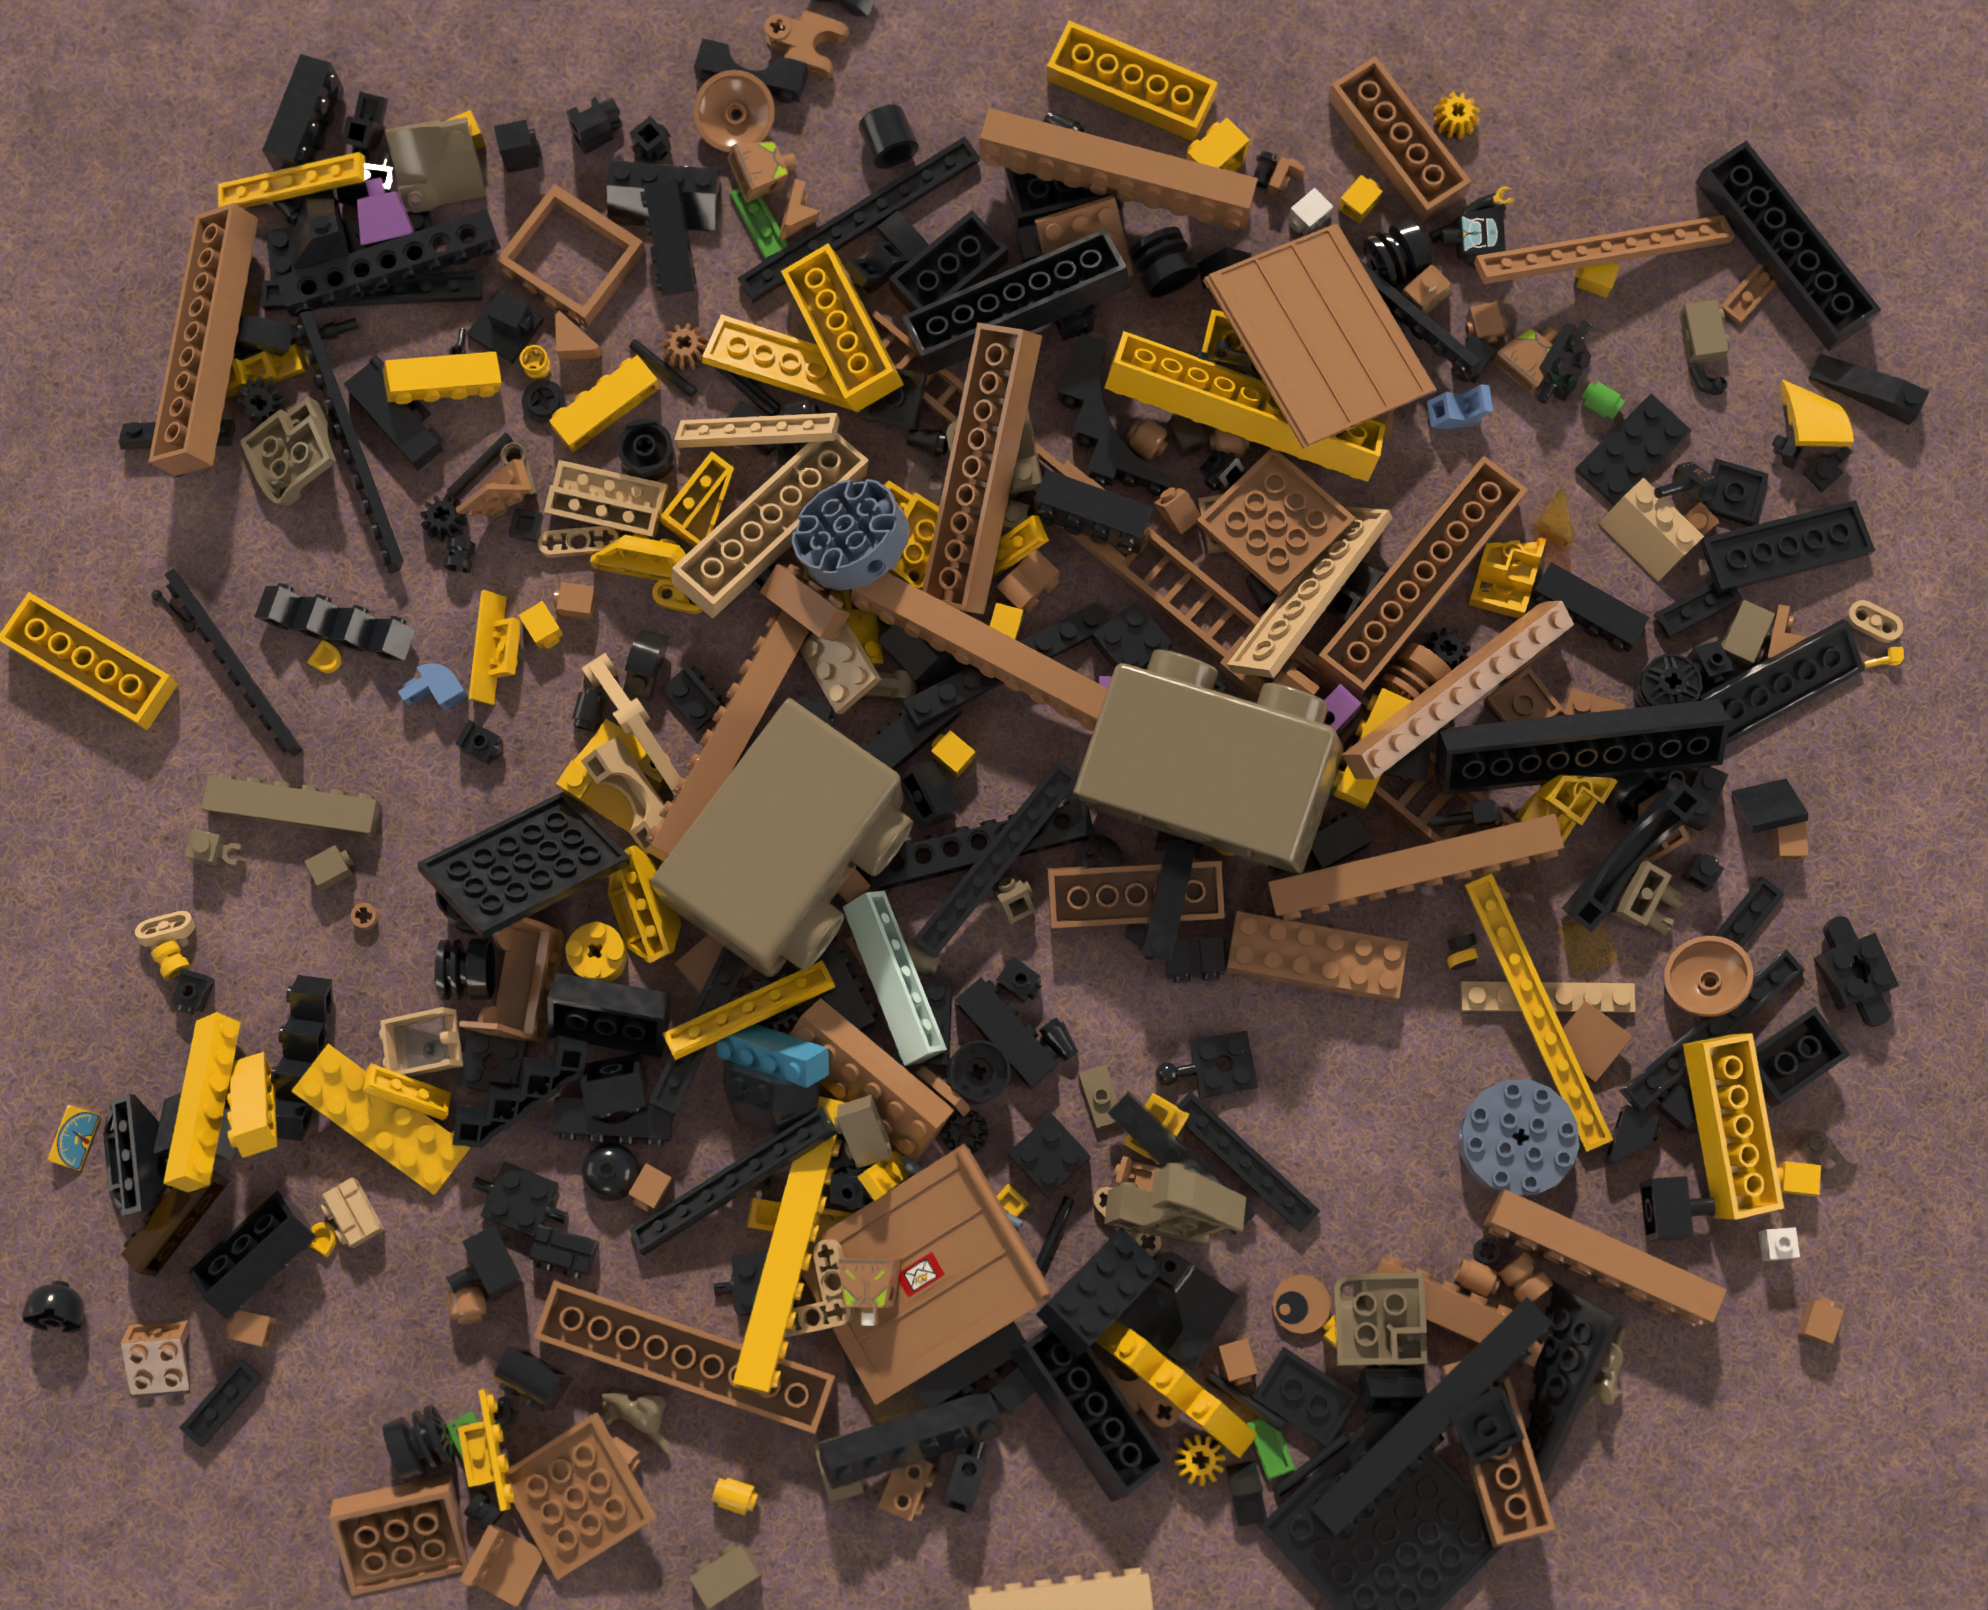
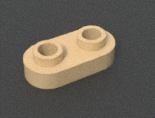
M1857 601L1847 610L1846 619L1851 627L1880 642H1893L1903 632V623L1897 615L1869 601ZM1856 613H1863L1865 616V620H1859L1856 616ZM1882 625L1889 626L1890 633L1883 632Z
M178 911L141 922L135 929V935L142 946L154 947L168 941L188 937L193 932L195 923L189 912Z

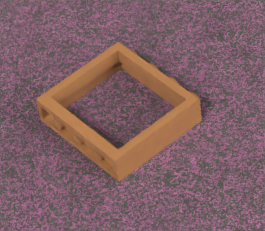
M554 184L496 261L500 268L499 272L505 275L507 280L513 282L516 279L522 283L521 287L530 295L535 296L538 294L545 298L543 300L544 303L551 309L557 311L560 308L567 313L566 317L573 323L580 324L581 322L589 327L646 250L642 240ZM556 205L626 250L583 307L514 262V259Z

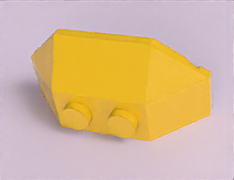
M635 533L633 536L624 535L591 556L590 563L593 569L656 581L662 579L672 580V567L686 554L680 545H677L673 540L662 538L660 541L650 540L648 536Z
M635 845L624 850L630 856V865L610 874L608 896L626 947L644 958L646 962L654 963L674 952L682 923L679 914L661 901L651 885V879L659 867Z

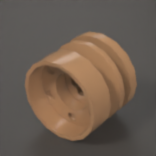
M1409 643L1397 658L1399 666L1391 665L1387 671L1388 674H1384L1380 678L1379 685L1381 689L1384 688L1413 701L1452 670L1440 657L1429 649L1416 643Z

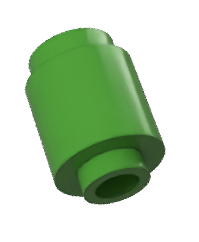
M1599 381L1596 385L1590 383L1582 395V398L1586 400L1583 404L1584 406L1603 418L1609 417L1612 420L1625 402L1620 398V394Z

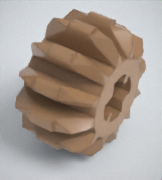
M687 323L685 328L681 329L676 324V332L667 331L666 336L668 339L662 340V347L665 349L663 356L665 359H670L669 363L672 367L679 364L680 370L684 371L686 364H690L691 369L695 370V361L702 363V356L708 342L707 337L701 335L702 332L699 327L691 330V325Z

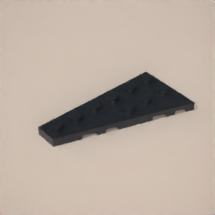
M1552 1281L1553 1285L1549 1289V1291L1553 1292L1550 1307H1546L1545 1315L1554 1324L1550 1328L1554 1333L1544 1342L1537 1359L1533 1383L1537 1385L1534 1400H1530L1528 1411H1532L1529 1428L1526 1430L1540 1479L1544 1482L1548 1481L1622 1321L1615 1315L1555 1281Z

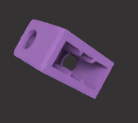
M382 178L365 181L369 197L357 200L361 245L368 246L414 233L415 230L397 192L385 193Z
M1341 684L1325 700L1329 705L1326 717H1332L1335 720L1329 726L1335 729L1337 735L1362 711V703Z

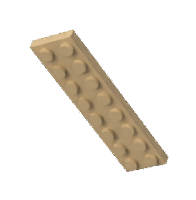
M1345 507L1356 518L1355 523L1276 598L1227 663L1231 672L1274 678L1280 672L1285 662L1296 650L1314 623L1326 610V607L1393 519L1389 510Z

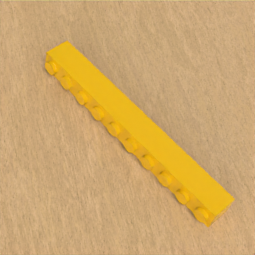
M819 1096L818 1109L822 1106L826 1108L834 1123V1118L837 1117L838 1105L845 1102ZM838 1134L792 1162L733 1381L735 1387L770 1395L771 1388L777 1389L781 1371L776 1370L779 1358L785 1359L789 1344L788 1341H784L787 1329H793L796 1312L792 1311L795 1300L800 1301L804 1288V1283L800 1282L802 1271L808 1272L812 1254H808L807 1251L810 1242L815 1243L817 1239L819 1225H815L817 1214H823L827 1200V1197L822 1196L825 1185L830 1186V1175L834 1173V1168H830L832 1157H838L842 1140L837 1139Z

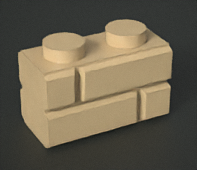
M350 1178L322 1194L325 1202L321 1205L322 1210L329 1220L334 1218L339 1227L335 1230V1233L342 1245L348 1244L349 1247L355 1248L385 1230L357 1179Z

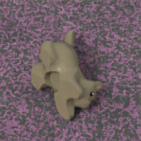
M1620 1327L1617 1330L1584 1403H1591L1594 1398H1597L1602 1405H1612L1617 1397L1623 1396V1392L1617 1387L1619 1370L1624 1362L1623 1352L1620 1348L1626 1331L1624 1327Z
M613 1387L610 1388L609 1393L602 1394V1400L604 1401L602 1406L606 1416V1425H610L614 1420L623 1419L636 1429L648 1433L649 1437L659 1446L663 1453H669L668 1443L658 1431L662 1423L663 1411L667 1407V1403L661 1394L647 1392L637 1398L627 1389Z

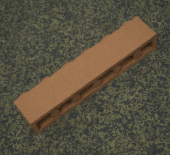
M1389 1256L1388 1260L1381 1258L1374 1273L1424 1272L1426 1319L1479 1343L1513 1311L1500 1304L1498 1309L1487 1304V1298L1473 1292L1470 1296L1459 1292L1461 1287L1444 1280L1443 1284L1431 1280L1433 1275L1422 1269L1416 1268L1415 1272L1404 1268L1405 1262ZM1536 1342L1529 1349L1532 1355L1524 1363L1534 1367L1544 1343L1540 1345Z

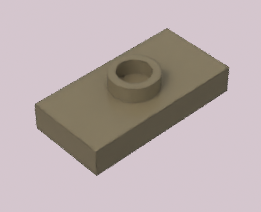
M1106 1064L1078 1073L1096 1129L1117 1123L1108 1115V1111L1118 1102Z

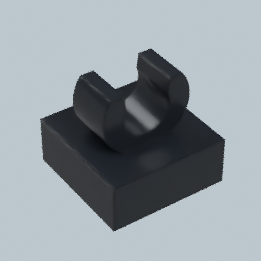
M1792 430L1788 439L1776 435L1772 446L1775 447L1773 452L1782 456L1783 465L1794 469L1805 447L1795 445L1794 430Z
M515 508L508 535L510 538L537 543L544 517L543 514Z

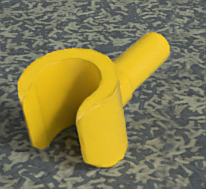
M1902 647L1888 648L1887 657L1864 661V666L1869 668L1882 664L1899 665L1904 659V649Z

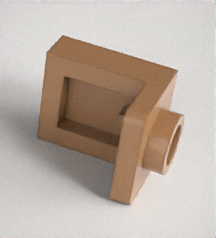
M1123 1156L1121 1163L1117 1164L1114 1171L1115 1184L1119 1186L1120 1183L1130 1182L1136 1184L1139 1189L1152 1192L1154 1171L1161 1168L1132 1162L1129 1157Z

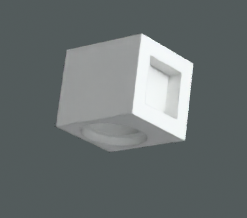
M1314 188L1291 208L1289 223L1297 233L1302 232L1305 236L1309 235L1316 225H1322L1331 217L1333 205Z
M1796 1227L1769 1229L1758 1232L1762 1261L1800 1257Z

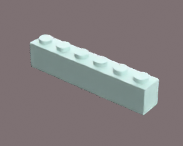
M885 891L866 892L843 906L847 922L851 927L857 948L865 963L868 976L872 981L878 1002L882 1007L904 1066L924 1063L947 1050Z

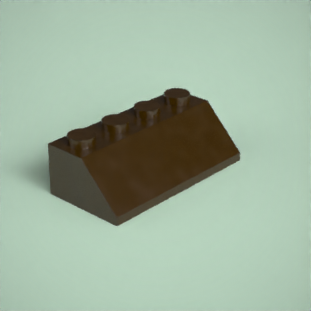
M212 1169L210 1184L188 1193L169 1186L161 1197L163 1201L157 1209H152L147 1213L142 1221L144 1224L138 1233H133L124 1243L125 1249L121 1253L122 1257L137 1273L156 1277L230 1181Z

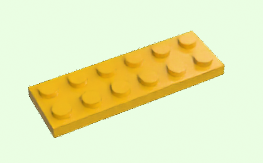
M720 316L702 356V363L853 410L845 400L818 345L731 317Z
M328 1043L293 1088L292 1092L435 1195L470 1147L452 1145L451 1133L427 1115L363 1092L366 1071Z

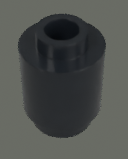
M586 688L585 692L578 693L572 716L574 727L595 732L596 726L600 725L606 699L601 697L602 692Z

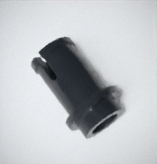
M1262 151L1257 156L1258 164L1253 177L1258 178L1256 186L1264 189L1267 188L1272 169L1277 166V156L1275 154Z
M291 198L272 202L286 216V221L295 226L300 206H297Z

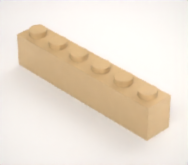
M1141 1567L1124 1569V1575L1112 1577V1572L1106 1571L1094 1573V1579L1082 1580V1575L1064 1577V1583L1052 1584V1579L1035 1580L1033 1587L1022 1588V1582L1004 1584V1590L992 1591V1586L974 1588L975 1594H969L970 1610H1153L1149 1573H1142Z

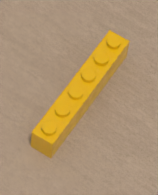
M218 1012L197 1020L195 1024L164 1178V1184L188 1193L210 1184L241 1022Z

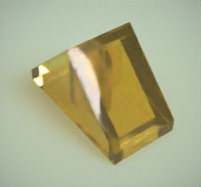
M1559 489L1532 527L1563 550H1569L1574 543L1566 492L1565 489Z

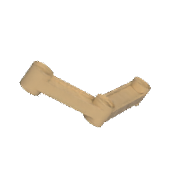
M606 653L602 654L581 669L590 680L594 689L602 686L618 709L612 713L626 735L633 731L675 796L676 793L673 792V788L680 776L645 724L651 720L637 698L632 701L629 700L614 678L619 673Z

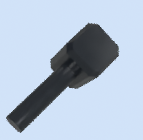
M1685 462L1675 467L1672 483L1655 488L1654 495L1660 499L1684 492L1696 501L1704 502L1715 497L1719 481L1715 476L1695 463Z
M1492 799L1476 801L1472 803L1470 812L1431 817V826L1434 829L1473 823L1482 830L1501 827L1504 824L1502 807Z

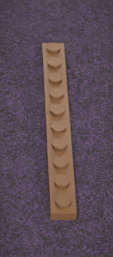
M1720 215L1478 255L1475 258L1474 265L1483 284L1721 245L1731 243L1735 235L1725 216Z

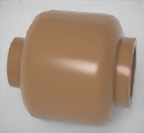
M1151 419L1137 420L1126 437L1129 440V448L1147 460L1152 459L1155 455L1161 457L1169 445L1165 441L1167 430Z
M1215 428V433H1210L1211 450L1217 449V451L1225 453L1232 452L1238 457H1243L1246 450H1250L1249 441L1243 437L1229 432H1222Z
M471 1284L455 1294L451 1289L446 1294L449 1317L454 1321H458V1325L480 1322L482 1320L481 1316L487 1312L485 1292L481 1285Z

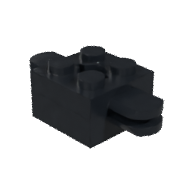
M1834 917L1823 926V933L1831 950L1814 957V960L1837 1011L1855 1004L1866 1026H1880L1891 1017V1010L1883 993L1898 987V981L1876 933L1858 939L1847 917Z

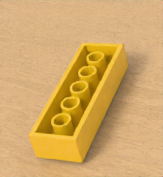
M1072 21L1068 22L1047 65L1046 81L1192 142L1196 140L1213 104L1218 82Z
M829 244L824 245L781 271L845 400L855 412L860 411L904 385L843 264Z
M30 592L25 596L0 633V642L7 648L147 731L178 686V683L170 675Z
M1731 1034L1683 1044L1710 1197H1713L1715 1201L1714 1219L1735 1220L1784 1209L1753 1034Z

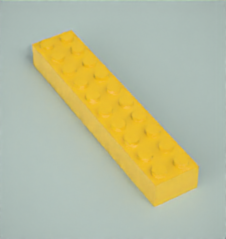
M1125 331L1122 334L1104 387L1115 394L1125 395L1143 404L1156 406L1169 413L1184 416L1194 422L1215 427L1222 432H1229L1243 437L1247 441L1260 443L1275 451L1291 454L1301 460L1319 464L1326 469L1336 470L1354 479H1361L1366 482L1369 481L1381 453L1386 424L1372 419L1306 448H1302L1264 381Z

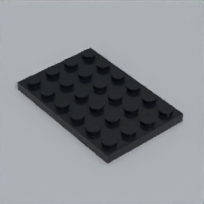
M563 791L417 862L418 871L470 927L482 939H485L630 865V856Z

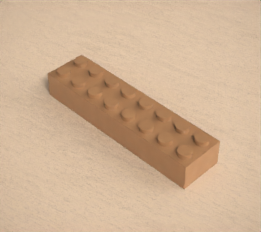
M1508 1190L1495 1194L1482 1225L1489 1229L1487 1234L1499 1240L1510 1238L1516 1241L1514 1246L1523 1251H1528L1529 1253L1532 1250L1543 1253L1542 1259L1555 1265L1565 1263L1570 1266V1272L1581 1277H1586V1275L1598 1278L1596 1282L1598 1285L1610 1290L1620 1288L1625 1291V1297L1636 1302H1641V1300L1649 1301L1652 1303L1651 1308L1666 1315L1669 1312L1680 1316V1322L1691 1327L1714 1323L1727 1290Z

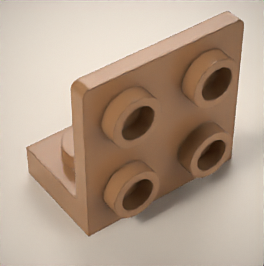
M512 460L481 484L482 488L455 509L457 514H468L470 517L481 514H490L491 517H498L507 512L506 509L513 504L521 502L523 497L532 490L523 460Z
M188 1321L128 1326L121 1341V1349L130 1394L189 1390L190 1379L183 1347L189 1334Z
M492 1524L485 1531L459 1581L468 1586L476 1585L517 1607L526 1594L544 1557L537 1546L496 1524Z

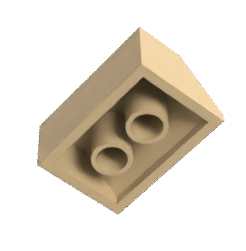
M1643 478L1623 496L1598 524L1659 582L1698 545L1704 536L1664 497L1656 498L1654 495L1655 488Z

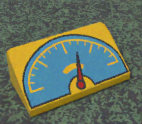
M68 1105L48 1156V1161L81 1171L101 1115Z

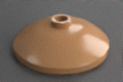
M740 70L720 72L707 80L696 96L694 103L696 127L704 140L720 151L729 153L732 145L735 143L763 142L773 127L775 105L772 95L759 78L748 72ZM735 111H741L742 116L740 119H733Z
M1702 936L1683 943L1672 953L1665 967L1664 980L1667 992L1677 1006L1697 1016L1712 1017L1726 1014L1745 1001L1753 986L1754 972L1749 956L1738 944L1723 937ZM1708 982L1716 983L1713 987L1706 986Z

